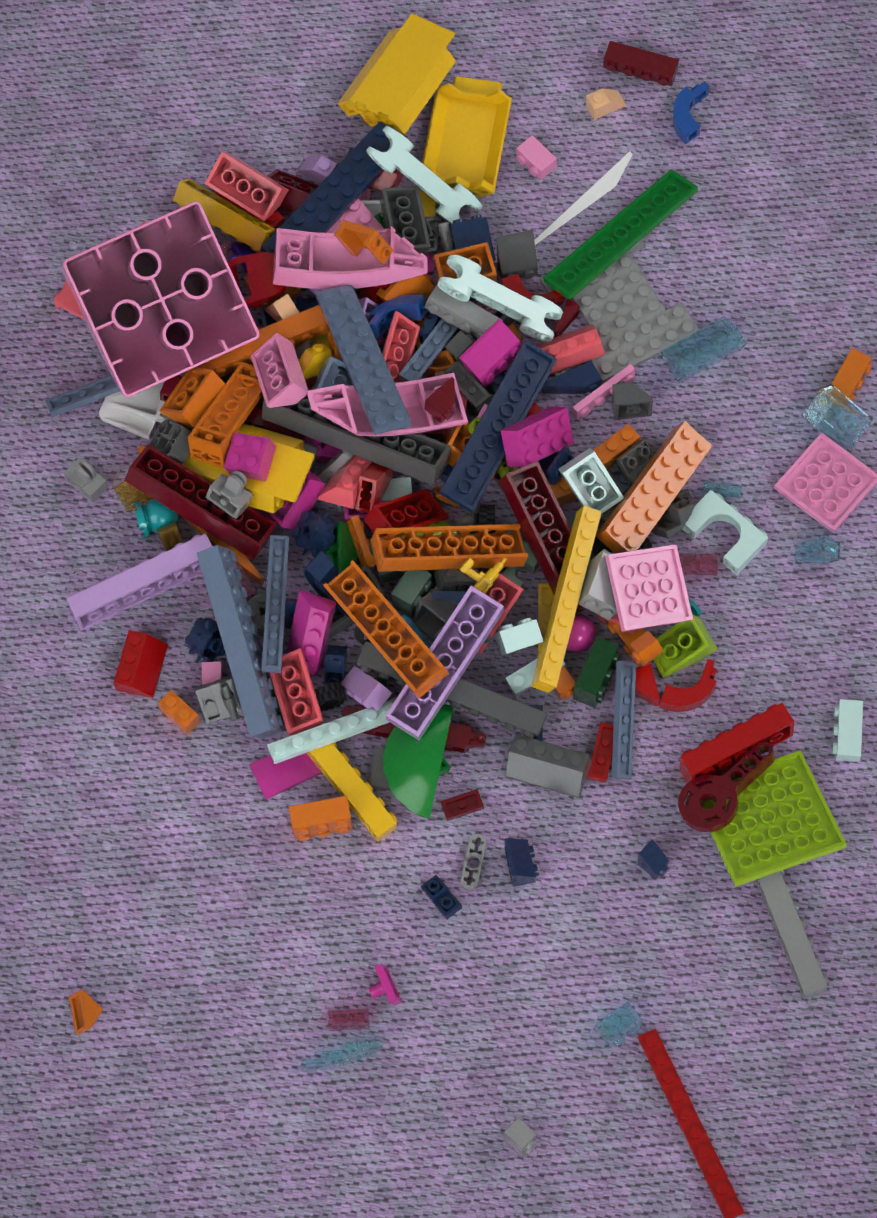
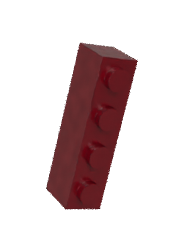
M610 41L604 56L603 68L611 72L618 71L624 73L626 76H636L644 81L658 82L662 86H672L678 70L679 59Z

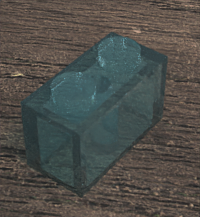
M627 1001L597 1023L595 1030L609 1048L612 1046L618 1047L625 1041L624 1038L627 1035L631 1034L633 1036L641 1030L642 1019Z

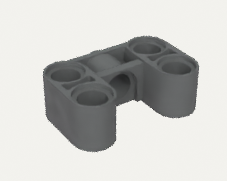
M166 419L159 426L150 445L182 465L190 453L188 436L192 431L177 422Z

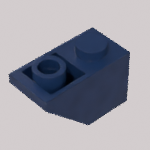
M328 645L325 655L324 684L329 685L332 682L341 683L344 680L347 665V646Z

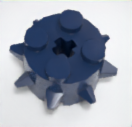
M318 508L314 512L304 511L301 514L296 527L292 529V537L295 538L297 546L304 549L302 555L309 550L312 556L315 557L320 551H328L336 537L333 534L336 524L334 520L328 518L329 510L324 515L320 514Z
M198 618L190 634L186 636L185 643L190 649V654L198 655L196 663L201 658L207 662H214L213 659L218 655L222 657L225 654L217 622L212 618Z

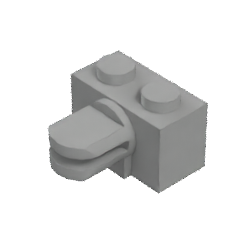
M80 457L64 472L66 480L92 503L108 488L107 477L102 472L97 473L89 461H84Z
M234 471L228 477L222 473L210 485L205 498L237 519L249 506L253 495L244 489L247 482L245 475L239 471Z

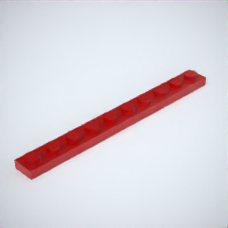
M656 1028L638 1036L637 1039L723 1218H737L745 1214Z

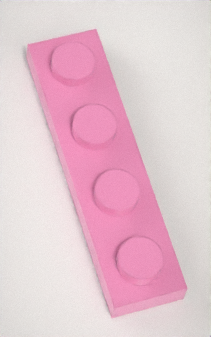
M629 364L574 405L572 414L575 418L585 417L591 412L593 407L602 405L606 398L612 395V384L622 381L626 383L632 382L635 378V368Z

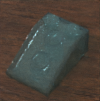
M833 384L822 387L801 415L816 429L850 449L854 447L873 421Z

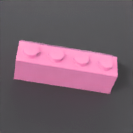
M276 333L251 355L266 405L269 408L297 404L307 395L308 391L293 343Z

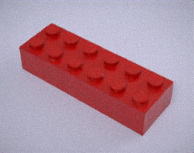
M783 703L773 704L761 714L756 713L744 723L739 722L733 726V729L727 732L722 731L716 735V738L710 741L705 740L693 750L688 749L680 756V772L687 783L702 775L719 776L735 766L760 742H769L772 746H775L792 737L794 720Z

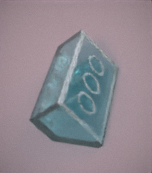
M722 317L661 351V354L680 384L743 349L746 341L738 328L726 317Z

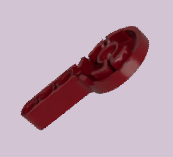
M760 742L726 774L722 776L702 775L689 781L681 790L678 799L679 811L684 822L692 829L700 832H715L729 825L738 811V795L774 763L773 746L769 742ZM750 765H754V766H755V767H753V768H747V767L750 766ZM736 778H741L739 781H733ZM707 800L716 802V805L711 809L701 807L703 802Z

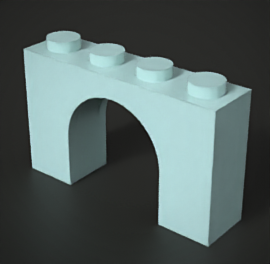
M710 490L695 505L691 516L681 529L691 538L695 539L713 522L725 521L732 524L738 530L740 539L723 557V564L734 574L738 575L767 545L768 537L763 529H758L748 517H743L738 513L739 511L734 505H729L719 493H714Z

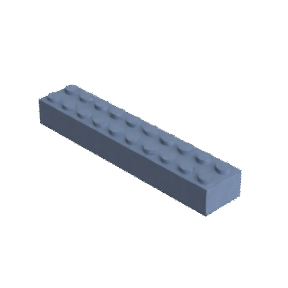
M219 545L197 552L250 737L264 739L284 732L283 726H285V722L278 710L279 703L273 693L274 686L272 680L269 678L268 672H262L263 647L258 641L256 635L258 630L251 618L253 615L251 607L246 601L247 592L242 587L240 581L242 575L236 567V555L231 549Z

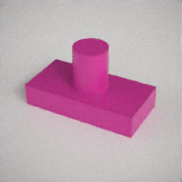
M383 964L375 966L381 982L369 987L372 997L376 998L386 993L391 1004L398 1005L402 1003L387 966Z

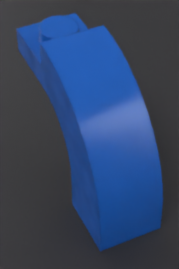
M705 81L700 85H695L691 91L686 86L678 94L674 103L673 126L678 137L685 144L700 135V125L691 116L690 109L709 95L710 86Z
M424 294L396 297L374 308L369 313L371 319L369 325L375 339L380 340L390 327L395 312L401 313L409 320H421L428 311L424 308L426 304Z

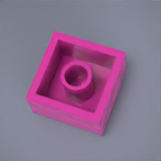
M234 433L224 469L229 474L239 471L247 479L266 481L276 445L266 437Z

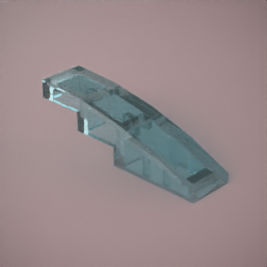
M382 1041L342 1042V1050L322 1051V1059L302 1060V1071L325 1070L359 1061L383 1050Z

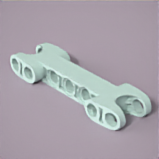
M385 126L382 130L390 141L388 151L380 152L371 146L367 148V154L384 171L392 175L396 169L399 170L436 201L440 206L435 212L445 222L453 224V220L460 219L459 211L464 205L470 206L477 211L482 209L483 206L479 200L463 185L457 183L452 189L409 152L414 145L391 127Z
M450 255L448 257L447 264L456 272L457 278L441 277L438 281V287L442 291L463 302L469 301L470 297L521 322L519 329L524 334L540 341H552L554 332L546 326L544 318L561 319L563 311L559 306L539 295L532 296L530 300L481 275V266L470 259L459 255Z

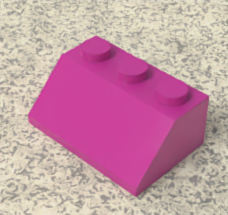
M498 319L459 358L466 370L482 387L486 388L502 371L507 369L522 344L503 321Z
M309 471L297 501L290 502L285 500L283 507L274 514L267 513L281 527L292 530L296 527L301 514L304 511L310 512L326 484L317 475Z

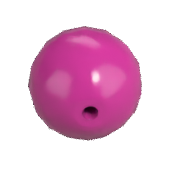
M575 613L566 651L580 653L588 650L594 643L596 629L593 622L587 616Z

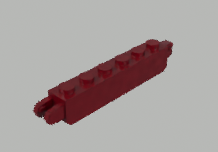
M358 704V708L344 707L341 710L342 716L364 710L366 707ZM450 721L444 750L466 753L469 751V748H484L486 735L473 731V727L467 723L459 722L457 724ZM389 722L362 733L388 738L396 726Z

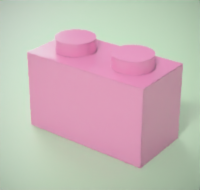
M533 135L516 148L517 161L521 165H525L531 175L537 176L540 180L557 167V158Z

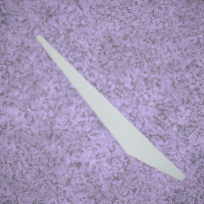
M629 151L534 240L535 245L616 187L633 154Z

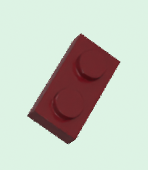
M478 789L441 801L447 821L484 809Z

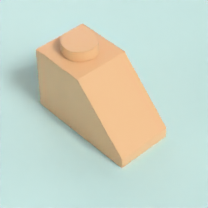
M602 88L586 95V107L593 120L626 106L618 90Z
M288 294L265 308V311L277 322L300 313Z

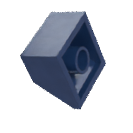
M505 838L504 848L512 887L535 883L539 872L537 864L532 862V857H535L533 845L529 846L526 839Z

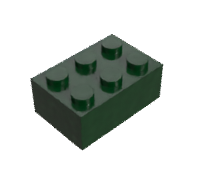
M600 637L596 638L574 686V700L593 708L596 707L597 703L601 704L605 695V686L608 687L610 685L613 669L616 670V661H620L619 645Z

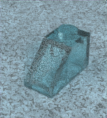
M826 535L796 543V562L828 564L840 559V542Z

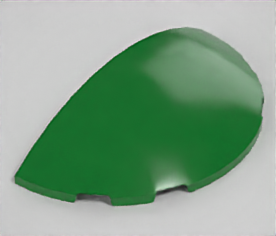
M447 704L442 705L420 740H417L396 726L389 735L384 749L383 769L390 791L409 811L427 819H430L453 712V707Z

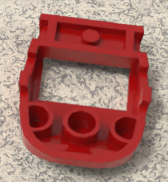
M254 253L235 257L227 262L239 289L240 285L236 266L246 262L251 297L244 299L248 308L262 307V304L278 299L286 290L287 286L273 284L275 253Z

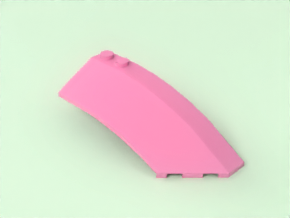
M392 226L389 229L377 230L393 249L385 264H381L365 248H362L357 257L351 255L334 236L335 233H316L277 228L273 284L310 289H331L344 285H352L353 288L386 285L427 274V257L423 253L419 254L414 249V245L406 238L398 236Z
M454 373L395 383L411 419V426L374 435L354 385L340 384L307 391L311 410L357 436L406 435L468 424ZM453 377L455 379L454 415L449 420L445 419L442 423H439L424 409L425 400Z

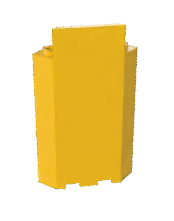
M411 13L401 28L390 30L337 104L347 116L360 114L370 127L375 126L381 121L386 126L405 135L455 64L456 60L446 47L456 33Z
M456 76L453 79V84L448 83L436 89L422 164L452 189L459 183L471 193H475V197H485L495 192L512 101L511 97L501 91L502 83Z
M243 423L237 433L266 437L276 445L267 480L247 479L244 487L253 495L249 504L250 507L274 514L283 507L285 500L290 502L297 501L314 460V453L305 451L303 440ZM190 453L182 464L211 483L222 473L227 477L230 475L223 468L192 459Z

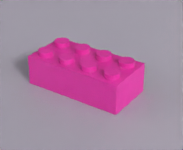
M550 406L501 430L507 466L525 467L561 450L563 446H569L574 443L567 407Z

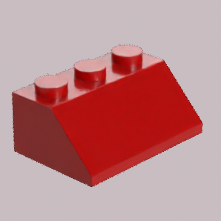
M128 630L113 682L115 689L121 692L153 698L168 644L149 634Z

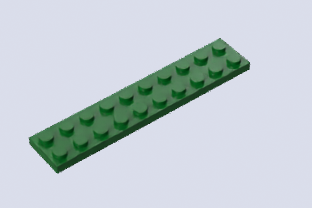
M670 169L543 277L544 283L571 300L697 193V186Z

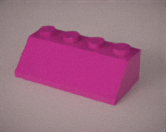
M300 589L286 654L301 648L309 674L316 676L324 662L336 602Z

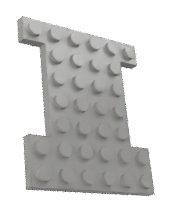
M642 239L572 298L580 306V313L587 324L595 326L602 342L605 355L590 360L598 371L602 383L607 382L629 364L635 368L700 335V330L682 302L665 310L632 258L631 254L645 248V243ZM543 277L540 278V282L547 293L555 291L544 283Z

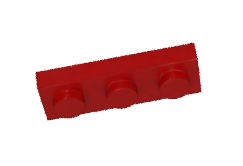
M600 722L591 759L592 765L587 779L604 783L607 781L613 755L614 725Z

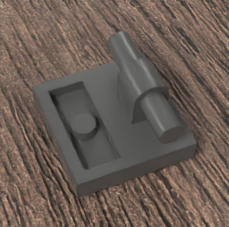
M641 439L615 460L616 463L612 465V468L615 471L620 469L631 487L654 456V452L647 440Z
M231 676L194 688L206 725L231 717L232 721L239 719L238 714L243 711Z

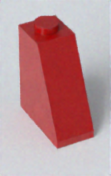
M372 462L359 475L355 510L369 513L374 505L380 503L391 482L392 469Z

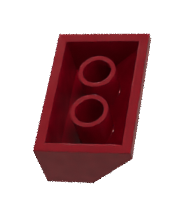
M279 169L267 175V177L289 190L280 205L284 210L296 211L319 186Z

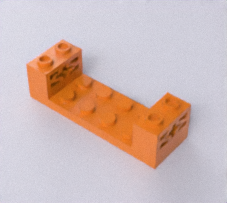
M244 362L240 363L188 436L192 459L224 469L233 434L237 433L258 402L263 403L265 400L253 365Z

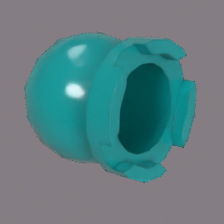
M153 498L148 500L145 505H141L140 501L133 502V507H138V510H135L139 530H144V533L141 534L142 539L149 538L151 531L158 534L157 529L172 522H175L176 525L178 523L179 514Z

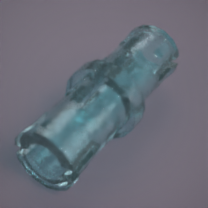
M704 481L702 492L708 493L712 490L714 493H719L722 497L724 495L740 498L742 487L727 485L725 482L714 483ZM714 487H715V488H721V489H727V490H731V491L729 492V491L717 490V489H714Z

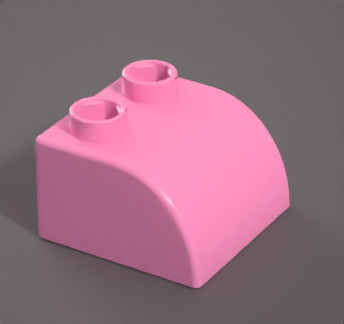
M192 202L66 259L62 264V272L116 385L125 397L138 394L252 342L259 337L257 326L199 202Z

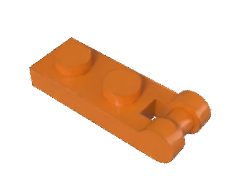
M359 515L353 516L347 521L361 567L363 568L367 565L371 569L376 564L375 556L371 555L370 541L364 534V523L359 519Z

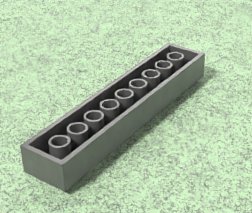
M308 395L294 405L269 408L265 400L263 402L262 419L431 485L436 483L449 463L450 445L419 433L396 436H357L311 410Z

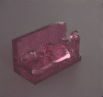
M679 553L683 574L717 576L718 554Z
M368 1008L328 1010L329 1031L370 1029Z

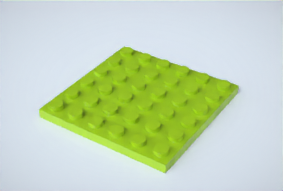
M801 750L776 758L771 766L738 795V811L733 821L721 830L710 832L735 887L847 848L846 841ZM736 778L733 781H739L741 778ZM707 800L703 802L701 807L711 809L716 805V802Z

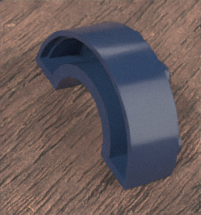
M320 551L303 570L304 576L321 597L335 601V609L350 618L323 586L337 577L339 572L333 567L334 564L331 562V557L327 553Z

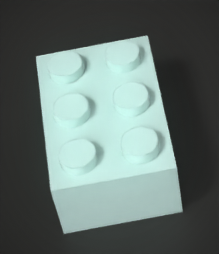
M591 448L558 469L582 507L584 505L601 511L602 514L624 499V496L597 454Z
M531 617L518 621L514 627L512 623L498 628V632L494 635L501 656L544 642L537 620H531Z

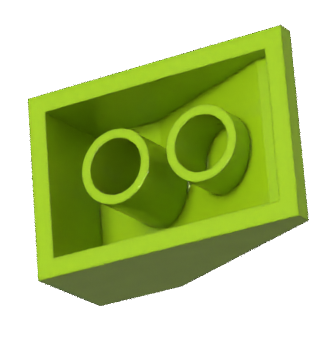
M692 614L693 620L677 623L656 638L663 653L653 659L663 678L705 659L718 650L700 617Z

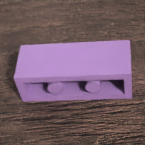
M356 666L351 669L341 682V685L346 688L344 692L369 710L374 708L379 711L392 694L380 682Z

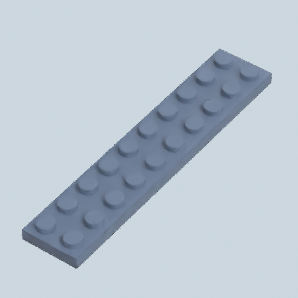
M344 285L316 292V299L374 435L411 426L409 414L353 286Z

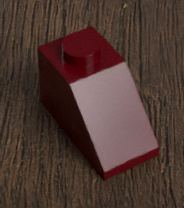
M453 377L425 400L424 409L439 423H442L445 419L449 420L454 415L455 379Z

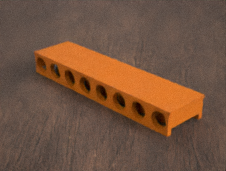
M520 524L376 528L373 537H371L378 572L459 569L468 557L474 560V565L471 568H493L504 558L507 561L503 567H524V563L528 558V553H525L520 534ZM496 530V532L488 534L489 531ZM508 530H515L511 533H505ZM460 531L459 534L452 535L453 532ZM472 531H479L475 534H469ZM420 532H423V533H424L423 535L415 536V534H417V533H420ZM436 532H443L440 535H433ZM400 533H406L405 535L400 536V537H397V536H396L397 534H400ZM380 534H388L384 537H379Z
M352 560L349 567L330 583H325L323 586L416 696L421 698L447 676L449 672Z

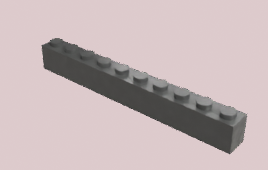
M366 641L357 661L360 670L369 674L371 671L377 673L379 678L386 681L392 679L396 681L395 684L404 688L406 685L404 680L376 647ZM459 679L446 699L453 708L459 710L461 707L465 708L473 716L487 717L486 720L491 723L497 724V722L505 724L504 727L511 731L520 730L524 736L532 739L534 736L539 737L547 718L546 712L463 679Z

